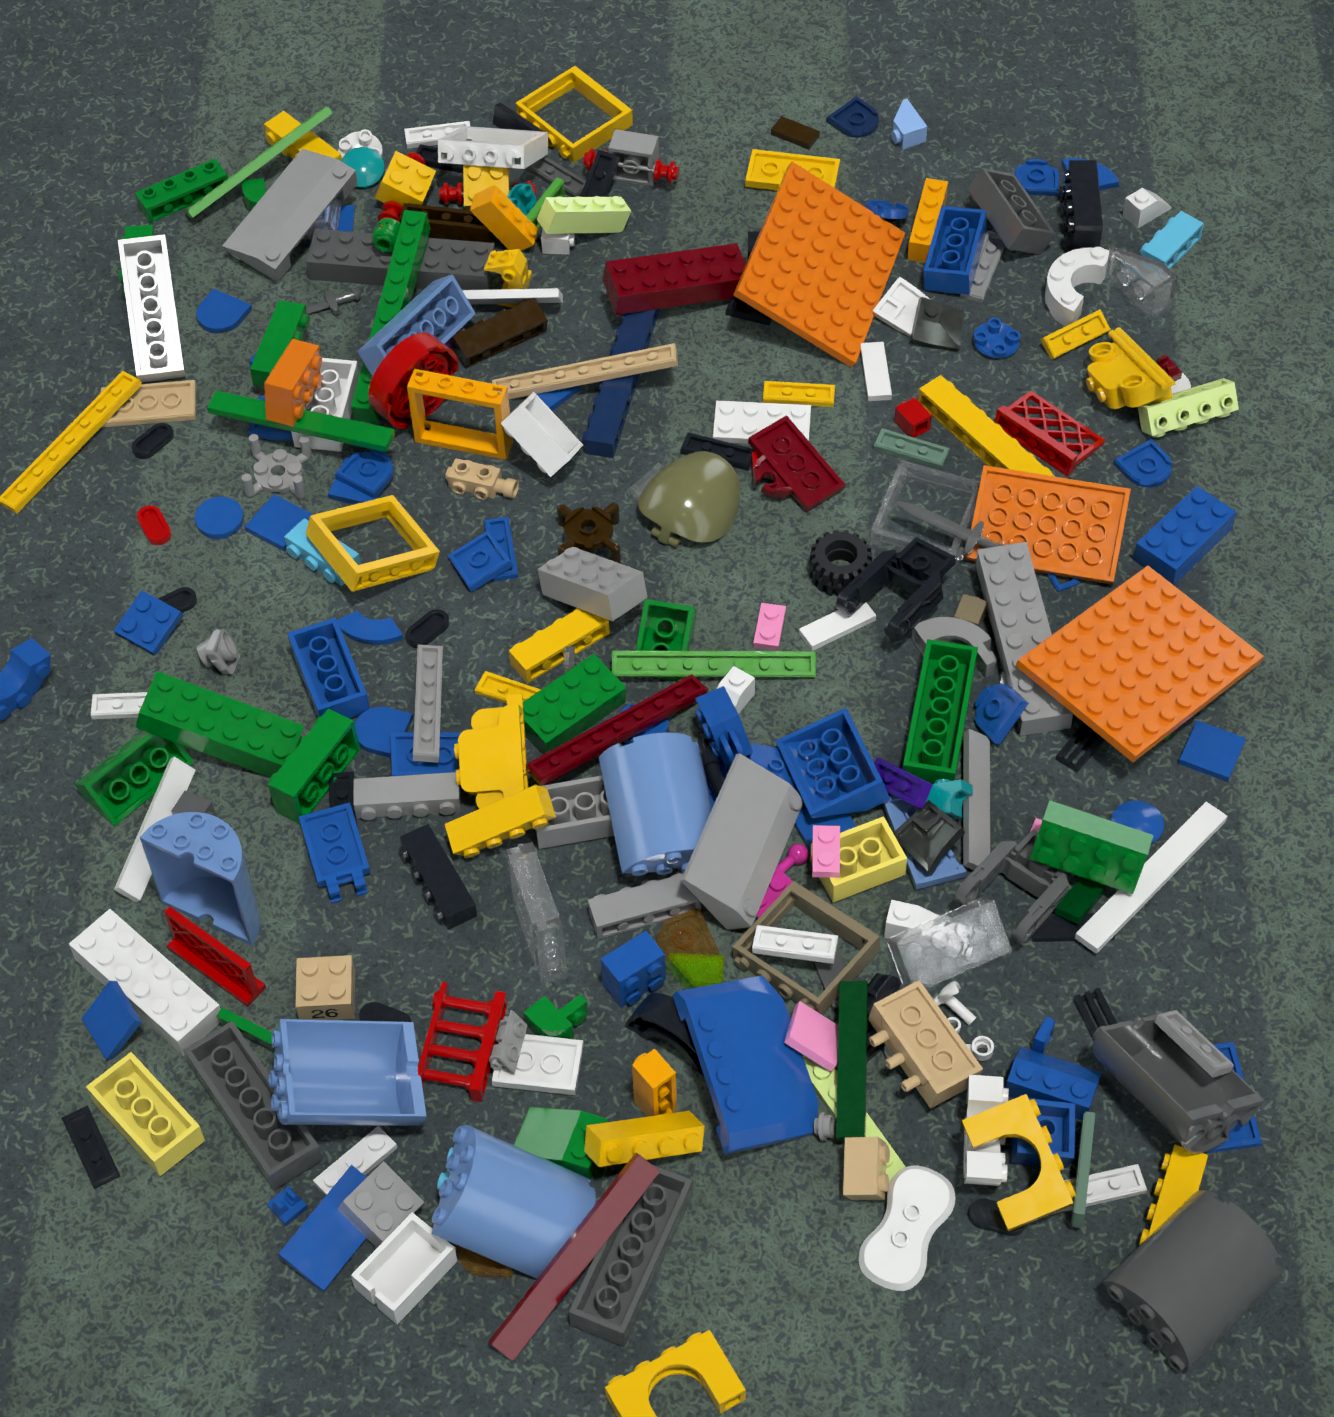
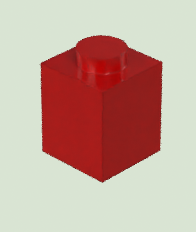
M915 397L895 407L894 422L907 436L916 438L931 430L932 415Z

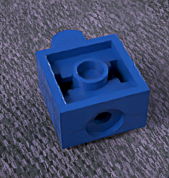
M724 686L695 698L699 706L695 712L703 726V732L710 743L715 757L721 756L724 765L733 763L736 754L747 756L753 753L739 714Z

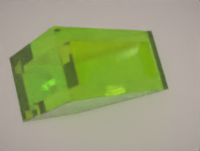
M669 953L671 964L693 988L724 982V955Z

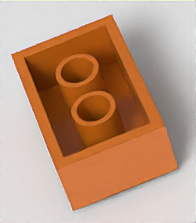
M296 339L291 340L264 383L266 420L293 427L298 418H302L307 403H311L316 388L319 389L323 380V375L320 374L322 356H320L319 345Z

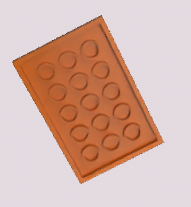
M984 465L971 530L982 521L984 522V528L981 536L995 543L1001 542L1003 545L1027 542L1035 572L1113 585L1131 489ZM977 545L969 555H966V560L976 562L977 550L984 548Z

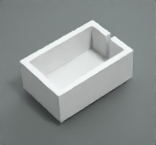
M535 392L528 396L501 422L505 432L510 437L515 438L523 452L530 455L537 462L539 469L550 477L564 466L583 446Z
M413 1212L351 1275L354 1288L373 1305L377 1303L378 1309L397 1325L457 1262L455 1247L447 1240L431 1234L432 1228Z

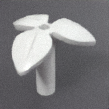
M957 981L950 982L933 1000L938 1006L940 1004H947L962 1020L970 1025L976 1017L953 996L959 993L958 989H961Z

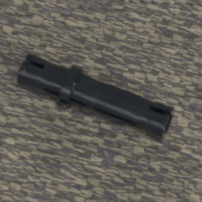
M703 739L702 743V740H699L697 742L700 748L705 775L717 799L725 781L719 767L720 761L714 756L709 741Z

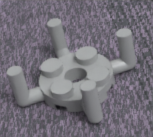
M250 435L249 442L252 455L258 462L254 465L255 484H253L250 474L242 475L245 495L253 497L262 490L267 493L280 492V494L291 491L298 499H303L306 493L302 479L303 469L301 464L312 457L309 437H300L302 453L295 457L284 449H277L273 453L265 455L261 451L258 435ZM276 470L285 471L281 476L273 475V472Z

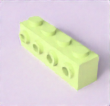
M618 196L546 197L537 220L546 234L619 233L623 231L631 210L624 199Z
M1225 378L1173 393V398L1161 401V403L1149 402L1138 407L1141 430L1151 435V437L1164 436L1170 430H1184L1187 428V425L1193 423L1204 424L1209 421V418L1227 417L1231 414L1230 412L1239 410L1235 382Z

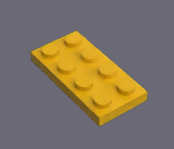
M752 149L745 187L778 190L788 165L793 161L835 188L840 159Z

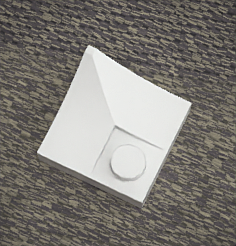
M899 277L873 309L872 313L876 318L911 338L918 300L921 297H928L912 284Z

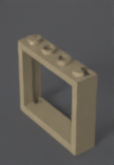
M793 881L732 946L733 959L740 969L749 970L755 976L763 975L783 998L791 999L796 1003L801 1001L823 1015L839 996L840 981H853L880 951V936ZM795 906L821 925L860 949V951L821 995L816 997L751 953L757 925L775 927L791 908Z

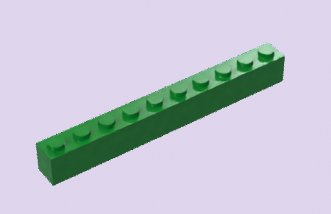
M404 210L369 340L411 302L431 229L428 215L425 212ZM363 362L352 399L351 410L354 420L378 424L380 415L371 408L368 400L369 386L373 376Z

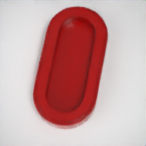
M152 505L142 507L137 513V520L147 540L153 545L167 543L171 538V530L160 509Z

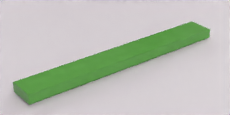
M326 106L320 109L186 209L185 215L189 219L195 217L332 114L330 108Z
M612 651V673L616 677H687L691 674L695 677H725L733 666L753 677H816V652Z

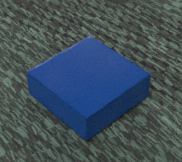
M1047 1016L1045 1017L1034 1038L1033 1051L1043 1054L1053 1035L1055 1020Z

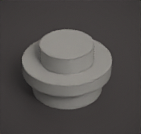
M821 1112L819 1117L814 1120L815 1135H819L821 1141L834 1138L836 1130L835 1118L833 1115Z

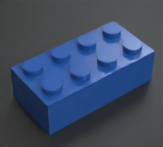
M941 206L923 270L924 290L970 295L987 233V210Z
M1196 486L1136 543L1133 560L1144 568L1150 566L1167 581L1175 585L1233 529L1237 512Z
M336 617L287 633L291 652L317 717L322 716L327 709H330L350 719L370 709L366 690Z

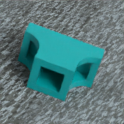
M948 779L936 780L926 802L930 800L952 819L962 818V805L969 796L973 795V785L961 779L954 781Z

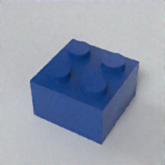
M644 931L601 958L602 984L621 1008L627 1004H635L644 993L649 990L655 991L659 989L666 980L665 953L647 931Z
M1035 1099L1041 1115L1037 1116L1038 1122L1041 1127H1047L1053 1141L1048 1144L1052 1154L1058 1153L1064 1168H1068L1074 1160L1075 1104ZM1011 1137L1010 1163L1041 1166L1039 1155L1032 1145L1020 1138Z

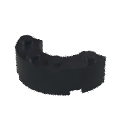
M661 993L647 995L626 1021L625 1027L647 1041L651 1037H657L669 1042L686 1056L693 1070L704 1076L687 1022L680 1020L673 997Z

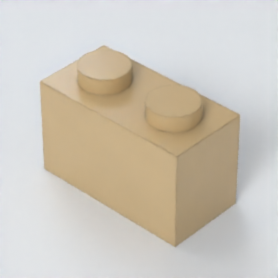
M879 1137L845 1138L843 1195L850 1200H885V1192L889 1189L886 1163L890 1159V1150L885 1141Z

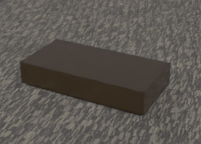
M781 116L772 127L771 135L810 150L820 137V131Z

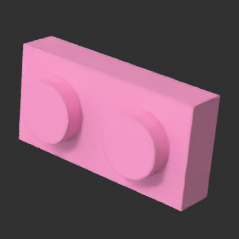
M761 603L753 648L779 650L786 606Z
M813 825L812 877H840V826Z

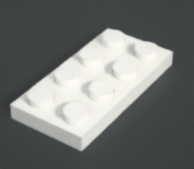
M716 401L713 439L729 443L748 444L750 436L787 415L809 441L811 405Z

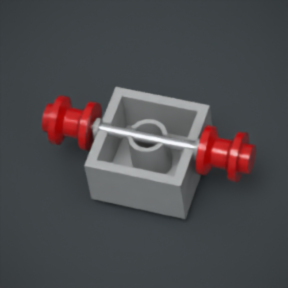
M615 129L608 148L609 151L605 150V152L620 157L612 180L653 186L654 182H658L660 178H666L669 184H673L674 180H678L680 167L676 166V162L671 161L670 165H665L662 159H659L658 136ZM590 148L589 152L584 154L583 165L587 167V171H590L596 156L595 149Z

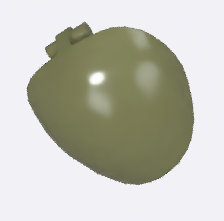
M707 451L693 452L676 459L658 471L639 496L638 507L643 515L661 526V529L655 526L651 531V535L658 538V541L666 546L668 544L675 548L679 546L681 539L675 537L674 533L694 542H712L728 533L735 522L741 494L739 479L731 464L721 456Z

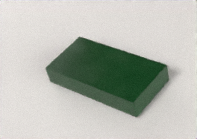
M1080 877L1055 907V914L1079 925L1103 896L1105 886Z

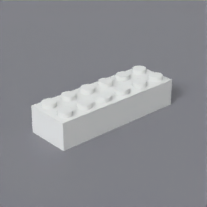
M165 235L118 240L136 376L140 379L141 383L185 377Z
M111 909L106 911L69 943L74 959L104 986L109 981H117L138 1016L182 1056L185 1055L184 1049L204 1038L220 1024L216 1017L220 1011L219 1004Z

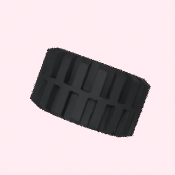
M833 530L832 534L829 532L824 533L823 538L818 537L816 543H813L811 547L809 575L812 578V583L814 586L818 585V590L821 592L827 590V595L832 596L833 593H838L839 596L841 591L872 562L870 544L867 545L865 538H859V534L855 532L850 534L848 530H844V532ZM836 560H844L851 564L839 566L831 562Z

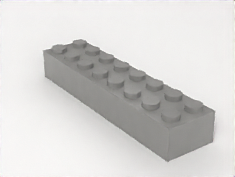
M1027 542L978 549L976 570L984 600L987 601V612L1002 670L1005 674L1007 685L1015 689L1029 703L1016 721L1020 736L1070 729L1073 713L1016 667L1019 658L1052 635Z

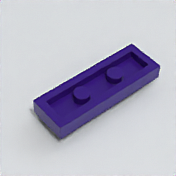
M877 757L874 765L887 792L923 809L933 784L885 759Z

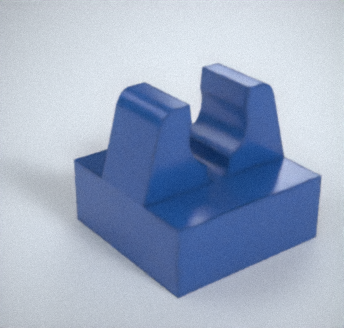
M287 1186L267 1203L270 1211L285 1226H288L308 1209L307 1204L290 1186Z

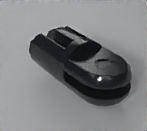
M875 974L868 983V1017L874 1003L899 990L901 986L900 979L891 975Z

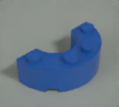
M33 638L11 649L10 658L0 672V720L7 718L18 707H26L30 703L31 697L38 691L46 676L50 673L51 654Z

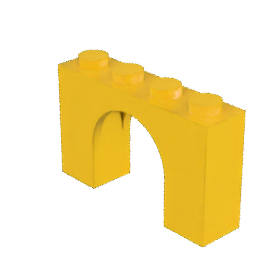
M1027 1094L962 1120L973 1150L1003 1138L1015 1137L1028 1142L1039 1155L1041 1172L1036 1182L1027 1190L997 1202V1207L1008 1232L1072 1206V1198L1076 1197L1070 1180L1064 1182L1060 1173L1064 1166L1058 1153L1052 1154L1048 1144L1053 1141L1047 1127H1041L1038 1122L1037 1116L1041 1115L1037 1103L1035 1099L1029 1100Z
M708 1330L703 1334L697 1332L691 1335L686 1340V1343L677 1348L675 1346L667 1348L661 1353L659 1358L651 1362L647 1360L638 1364L634 1371L626 1376L618 1375L605 1386V1394L617 1417H657L649 1403V1397L654 1386L663 1378L671 1375H687L696 1379L706 1390L719 1414L746 1400V1389L713 1334Z

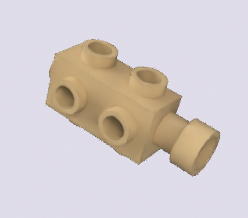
M455 458L452 467H448L446 471V481H448V485L454 493L463 495L465 491L470 492L481 500H486L487 497L494 499L497 493H501L504 497L515 499L519 490L518 480L511 478L502 479L501 469L492 465H483L470 460Z

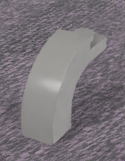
M937 617L919 622L912 629L911 639L923 656L927 639L978 647L976 667L984 678L994 675L996 658L990 650L991 638L975 624L954 617Z

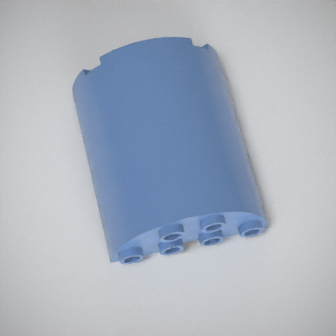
M653 733L634 737V743L625 746L618 743L608 748L599 756L622 874L632 873L634 876H640L648 872H657L659 875L671 873L673 871L672 868H677L684 874L712 810L698 742H692L691 736L685 734Z
M200 812L174 814L150 826L140 836V840L161 903L199 922L205 918H210L213 920L212 925L214 929L253 946L260 930V913L242 847L235 831L218 817Z
M280 1019L278 1029L272 1031L271 1044L275 1048L274 1069L269 1072L268 1082L269 1087L274 1088V1094L271 1097V1110L276 1111L279 1122L282 1125L420 1126L425 1121L427 1116L421 1076H418L419 1059L413 1022Z
M470 1125L459 1126L453 1136V1142L455 1143L453 1152L446 1163L447 1172L450 1173L449 1180L445 1179L440 1186L439 1195L441 1198L439 1206L432 1216L434 1225L431 1234L537 1279L596 1204L595 1188L589 1185L591 1180Z

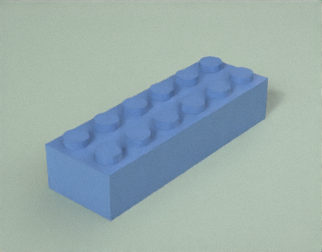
M453 274L432 281L357 352L373 376L385 356L404 339L414 334L425 332L434 335L445 344L476 313Z

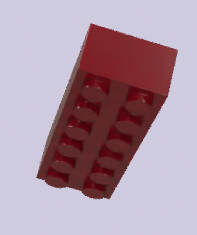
M734 243L606 261L602 281L615 315L737 298L733 294L746 263L738 244Z

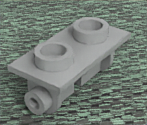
M510 1010L509 1016H505L499 1022L495 1040L501 1044L494 1045L489 1062L491 1063L490 1067L495 1070H500L502 1066H506L512 1073H515L527 1024L513 1010Z

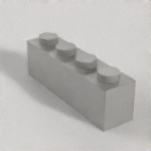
M456 772L354 779L355 815L357 818L364 820H373L376 817L386 816L396 819L402 815L424 817L431 813L451 815L454 812H461L460 785H457Z
M677 873L670 878L659 881L651 880L637 887H625L615 893L597 895L588 900V909L596 936L600 939L701 911V902L682 883L683 873Z

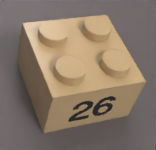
M352 955L297 958L296 1010L299 1019L336 1020L355 1018V968Z

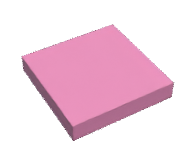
M799 1001L794 1006L784 1043L831 1072L836 1067L838 1060L839 1026Z

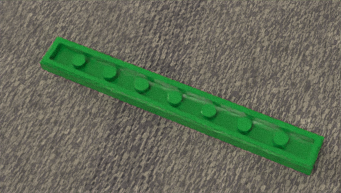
M217 390L207 406L208 413L383 452L388 451L395 437V429L309 410H304L302 418H298L293 427L266 420L265 401Z

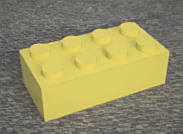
M132 1052L86 1086L95 1106L159 1176L163 1175L205 1141L199 1124Z

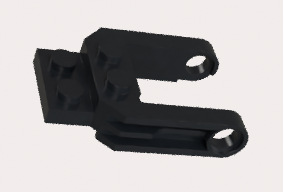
M915 537L901 552L897 553L896 550L882 551L841 591L836 601V608L847 615H852L887 581H891L897 587L913 594L898 608V612L889 621L887 628L885 627L884 629L885 635L900 641L943 599L941 578L956 564L955 556L918 537Z

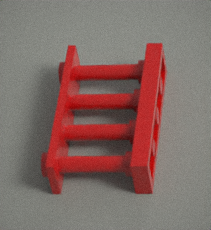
M447 982L441 983L440 990L435 991L432 1007H434V1011L418 1064V1076H421L422 1088L424 1087L425 1080L466 1087V1090L470 1091L472 1101H483L491 1071L489 1058L494 1045L498 1044L495 1039L499 1022L505 1017L508 1006L506 992L495 991L493 1001L489 1000L487 1003L449 996ZM446 1007L485 1013L486 1017H488L487 1024H482L481 1027L442 1019ZM439 1031L477 1037L482 1043L480 1049L470 1051L436 1045ZM432 1055L473 1062V1065H475L474 1073H469L466 1076L429 1069Z

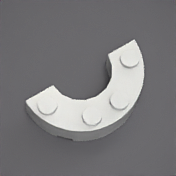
M1102 247L1080 248L1069 251L1054 261L1047 276L1045 303L1056 321L1063 326H1067L1078 320L1082 312L1084 296L1077 293L1074 287L1082 283L1101 284L1111 270L1113 251Z
M969 1075L966 1099L967 1115L965 1119L1008 1102L1009 1089L1003 1088V1077ZM964 1130L963 1175L966 1178L964 1179L965 1184L1000 1186L1001 1182H1007L1005 1153H1000V1145H1005V1138L973 1150Z

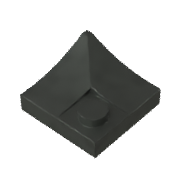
M921 297L918 300L910 342L926 347L959 351L961 348L964 310Z
M928 800L923 809L919 808L893 834L901 848L931 876L946 853L965 834V831L957 822Z

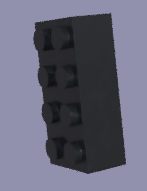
M1069 160L1068 170H1064V183H1066V186H1062L1061 199L1066 200V202H1063V216H1067V219L1064 221V232L1069 233V235H1066V249L1072 251L1080 248L1100 247L1103 220L1097 160Z

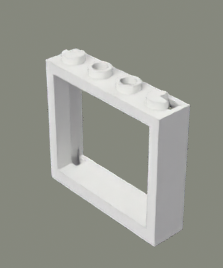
M463 126L438 140V163L525 169L548 154V132ZM521 157V164H515V158Z

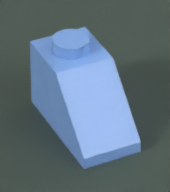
M908 99L902 101L894 118L893 130L891 131L893 142L898 143L902 150L926 142L927 125Z

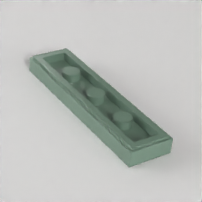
M1085 1111L1081 1124L1074 1189L1076 1197L1073 1198L1071 1217L1072 1227L1082 1228L1085 1217L1095 1113Z

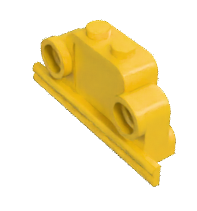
M1120 327L1108 333L1114 343L1101 342L1089 349L1092 363L1087 368L1089 378L1086 379L1087 387L1091 392L1094 391L1099 401L1104 402L1109 408L1139 407L1149 402L1161 403V401L1173 398L1171 386L1176 385L1175 381Z
M522 694L506 695L507 706L480 709L475 712L471 719L473 729L463 731L458 737V743L454 745L455 758L459 759L460 769L456 770L457 785H461L470 795L476 796V804L479 809L528 788Z

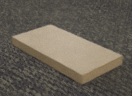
M195 380L142 384L102 427L196 420Z

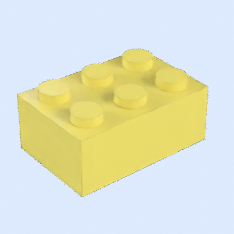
M883 816L841 832L840 877L819 878L834 903L906 875L907 857ZM813 843L811 844V854H810V861H811V863H812V856H813Z

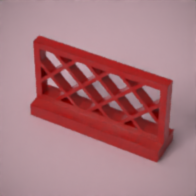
M1029 391L1008 407L1003 405L998 408L994 423L999 424L1003 431L1011 438H1015L1019 445L1067 477L1074 472L1075 466L1105 443V439L1033 391ZM1031 399L1039 407L1027 406L1026 403ZM1016 413H1023L1024 417H1021ZM1028 413L1040 414V418H1029ZM1045 414H1053L1057 419H1046ZM1034 425H1042V430L1038 429ZM1047 426H1058L1059 431L1047 430ZM1063 426H1071L1076 432L1064 431ZM1052 437L1060 438L1061 442L1056 441ZM1065 438L1077 439L1078 443H1066ZM1082 439H1091L1095 443L1083 444ZM1071 450H1079L1080 454L1077 455Z
M169 906L164 911L173 937L167 944L169 951L246 1007H249L266 989L265 984L254 976L249 962Z

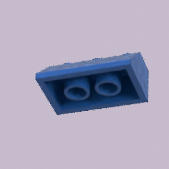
M1021 1047L1012 1065L1006 1088L1009 1089L1008 1097L1014 1099L1027 1094L1029 1099L1074 1103L1075 1119L1082 1121L1085 1111H1090L1102 1073Z

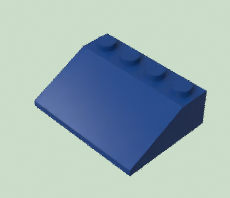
M847 708L775 740L811 818L867 811L890 800L885 785Z

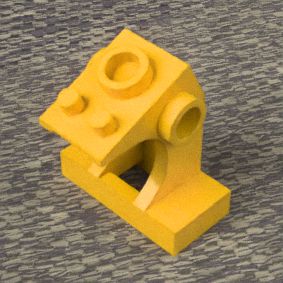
M520 249L497 252L493 250L490 252L484 267V271L496 272L502 275L504 280L502 289H527L532 277V271L528 270L527 259ZM498 304V305L507 306V307H515L517 304Z

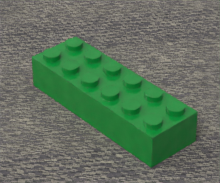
M927 639L903 769L935 784V781L939 779H948L950 781L956 779L978 647Z
M156 671L139 711L135 728L271 777L283 766L286 757L295 751L305 725Z

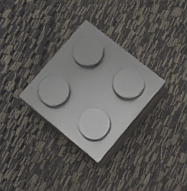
M383 1161L340 1204L338 1210L378 1248L412 1212L415 1214L424 1201Z

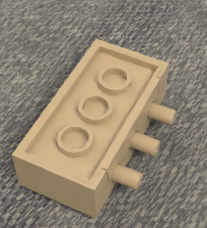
M920 980L873 1004L868 1020L877 1033L869 1038L870 1043L874 1047L882 1043L886 1044L893 1056L885 1060L886 1066L889 1069H893L900 1065L909 1077L901 1082V1087L905 1092L916 1087L928 1106L933 1108L968 1088L969 1075H981L983 1068Z

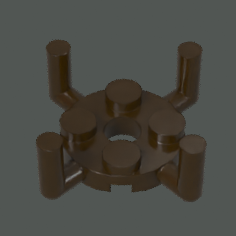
M616 502L610 503L604 509L598 507L584 509V507H580L573 511L564 504L558 505V524L564 527L566 539L558 547V556L571 547L594 553L597 549L605 546L610 550L611 560L619 564L621 563L620 546L611 539L613 536V525L618 524L620 521L619 505ZM585 526L594 527V529L591 531H585L582 528Z

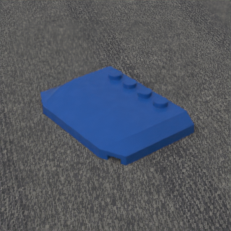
M763 975L676 991L672 995L680 1020L687 1022L720 1122L716 1130L724 1155L799 1139L815 1133L814 1120L818 1115L819 1102L803 1055L784 1043L790 1024V1017L784 1000Z

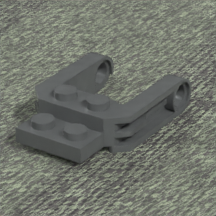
M1032 830L1019 844L1015 841H1001L963 881L954 897L956 901L968 907L999 873H1004L1008 879L1038 897L1027 910L1025 917L1017 928L1011 932V937L1022 944L1054 912L1055 907L1066 894V889L1069 885L1066 876L1068 872L1030 859L1038 832Z

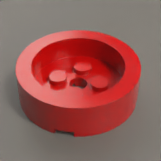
M417 333L404 339L385 356L373 375L368 392L371 408L394 427L406 429L408 424L412 423L407 385L414 369L453 376L455 372H458L459 363L457 355L430 333ZM423 395L425 416L427 417L437 410L445 399Z

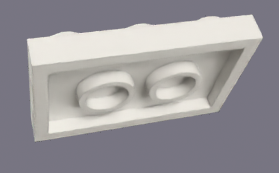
M525 1034L515 1073H512L506 1066H502L500 1070L494 1069L492 1086L576 1095L584 1047L583 1040Z

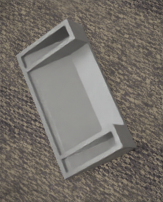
M301 149L222 245V248L278 283L291 267L290 253L337 196L345 200L356 187V170L338 159Z
M736 754L681 878L682 883L727 930L748 928L753 925L804 802L791 784L742 754Z

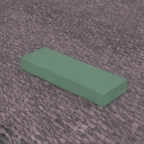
M883 428L874 444V450L942 470L950 452V448Z

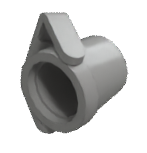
M225 629L213 631L210 638L197 645L199 657L206 667L215 666L223 675L234 673L240 654L237 652L232 637Z

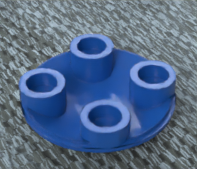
M990 318L988 322L977 327L973 335V342L975 347L988 357L1006 358L1017 351L1020 333L1009 325L1002 323L1000 319Z
M1143 801L1125 802L1114 810L1111 817L1113 822L1154 835L1152 843L1157 841L1163 834L1164 819L1161 813L1153 805Z

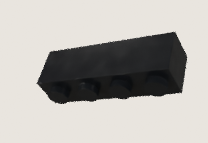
M426 824L400 836L402 846L398 849L404 863L409 862L411 864L410 872L414 881L422 883L424 888L421 890L427 903L433 902L435 906L433 912L437 921L440 924L444 922L447 929L450 930L477 917L474 900L430 825Z

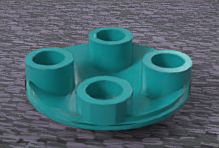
M368 147L351 149L341 160V162L356 170V187L368 189L377 183L384 173L382 157L378 152Z
M519 183L515 185L507 196L525 216L537 203L535 193L530 184Z

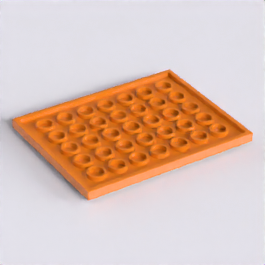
M792 161L785 171L733 295L831 356L853 367L860 354L861 343H864L874 314L872 311L881 299L905 232L880 216L875 215L866 207Z
M1146 566L1019 658L1016 667L1130 761L1135 762L1262 662L1264 655L1150 566Z

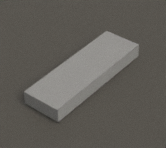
M1177 1010L1158 1014L1154 1022L1211 1077L1231 1072L1234 1067L1233 1063Z

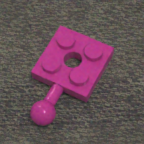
M793 844L788 849V856L777 865L755 920L793 882L785 872L794 864L800 865L807 861L809 852L803 844Z

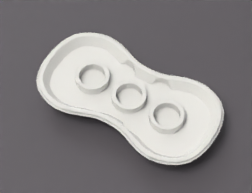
M923 1166L905 1167L892 1178L887 1194L885 1215L879 1226L864 1240L859 1251V1266L862 1273L868 1279L880 1286L896 1291L909 1290L919 1283L926 1270L930 1239L937 1228L950 1216L955 1205V1191L947 1178Z

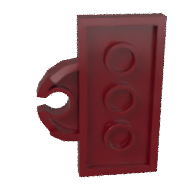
M787 415L749 437L748 444L760 457L757 459L753 471L754 484H759L763 478H769L774 482L772 484H765L762 487L761 492L764 495L773 498H784L792 495L804 511L808 512L844 490L846 484Z

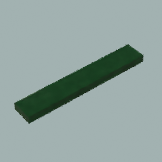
M840 981L837 1141H845V1138L866 1137L867 981Z

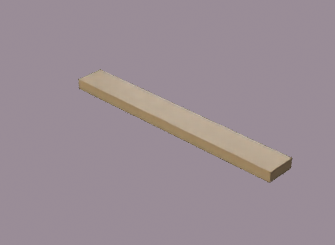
M675 343L494 379L492 384L507 386L509 399L529 396L533 392L539 394L678 366L677 348Z

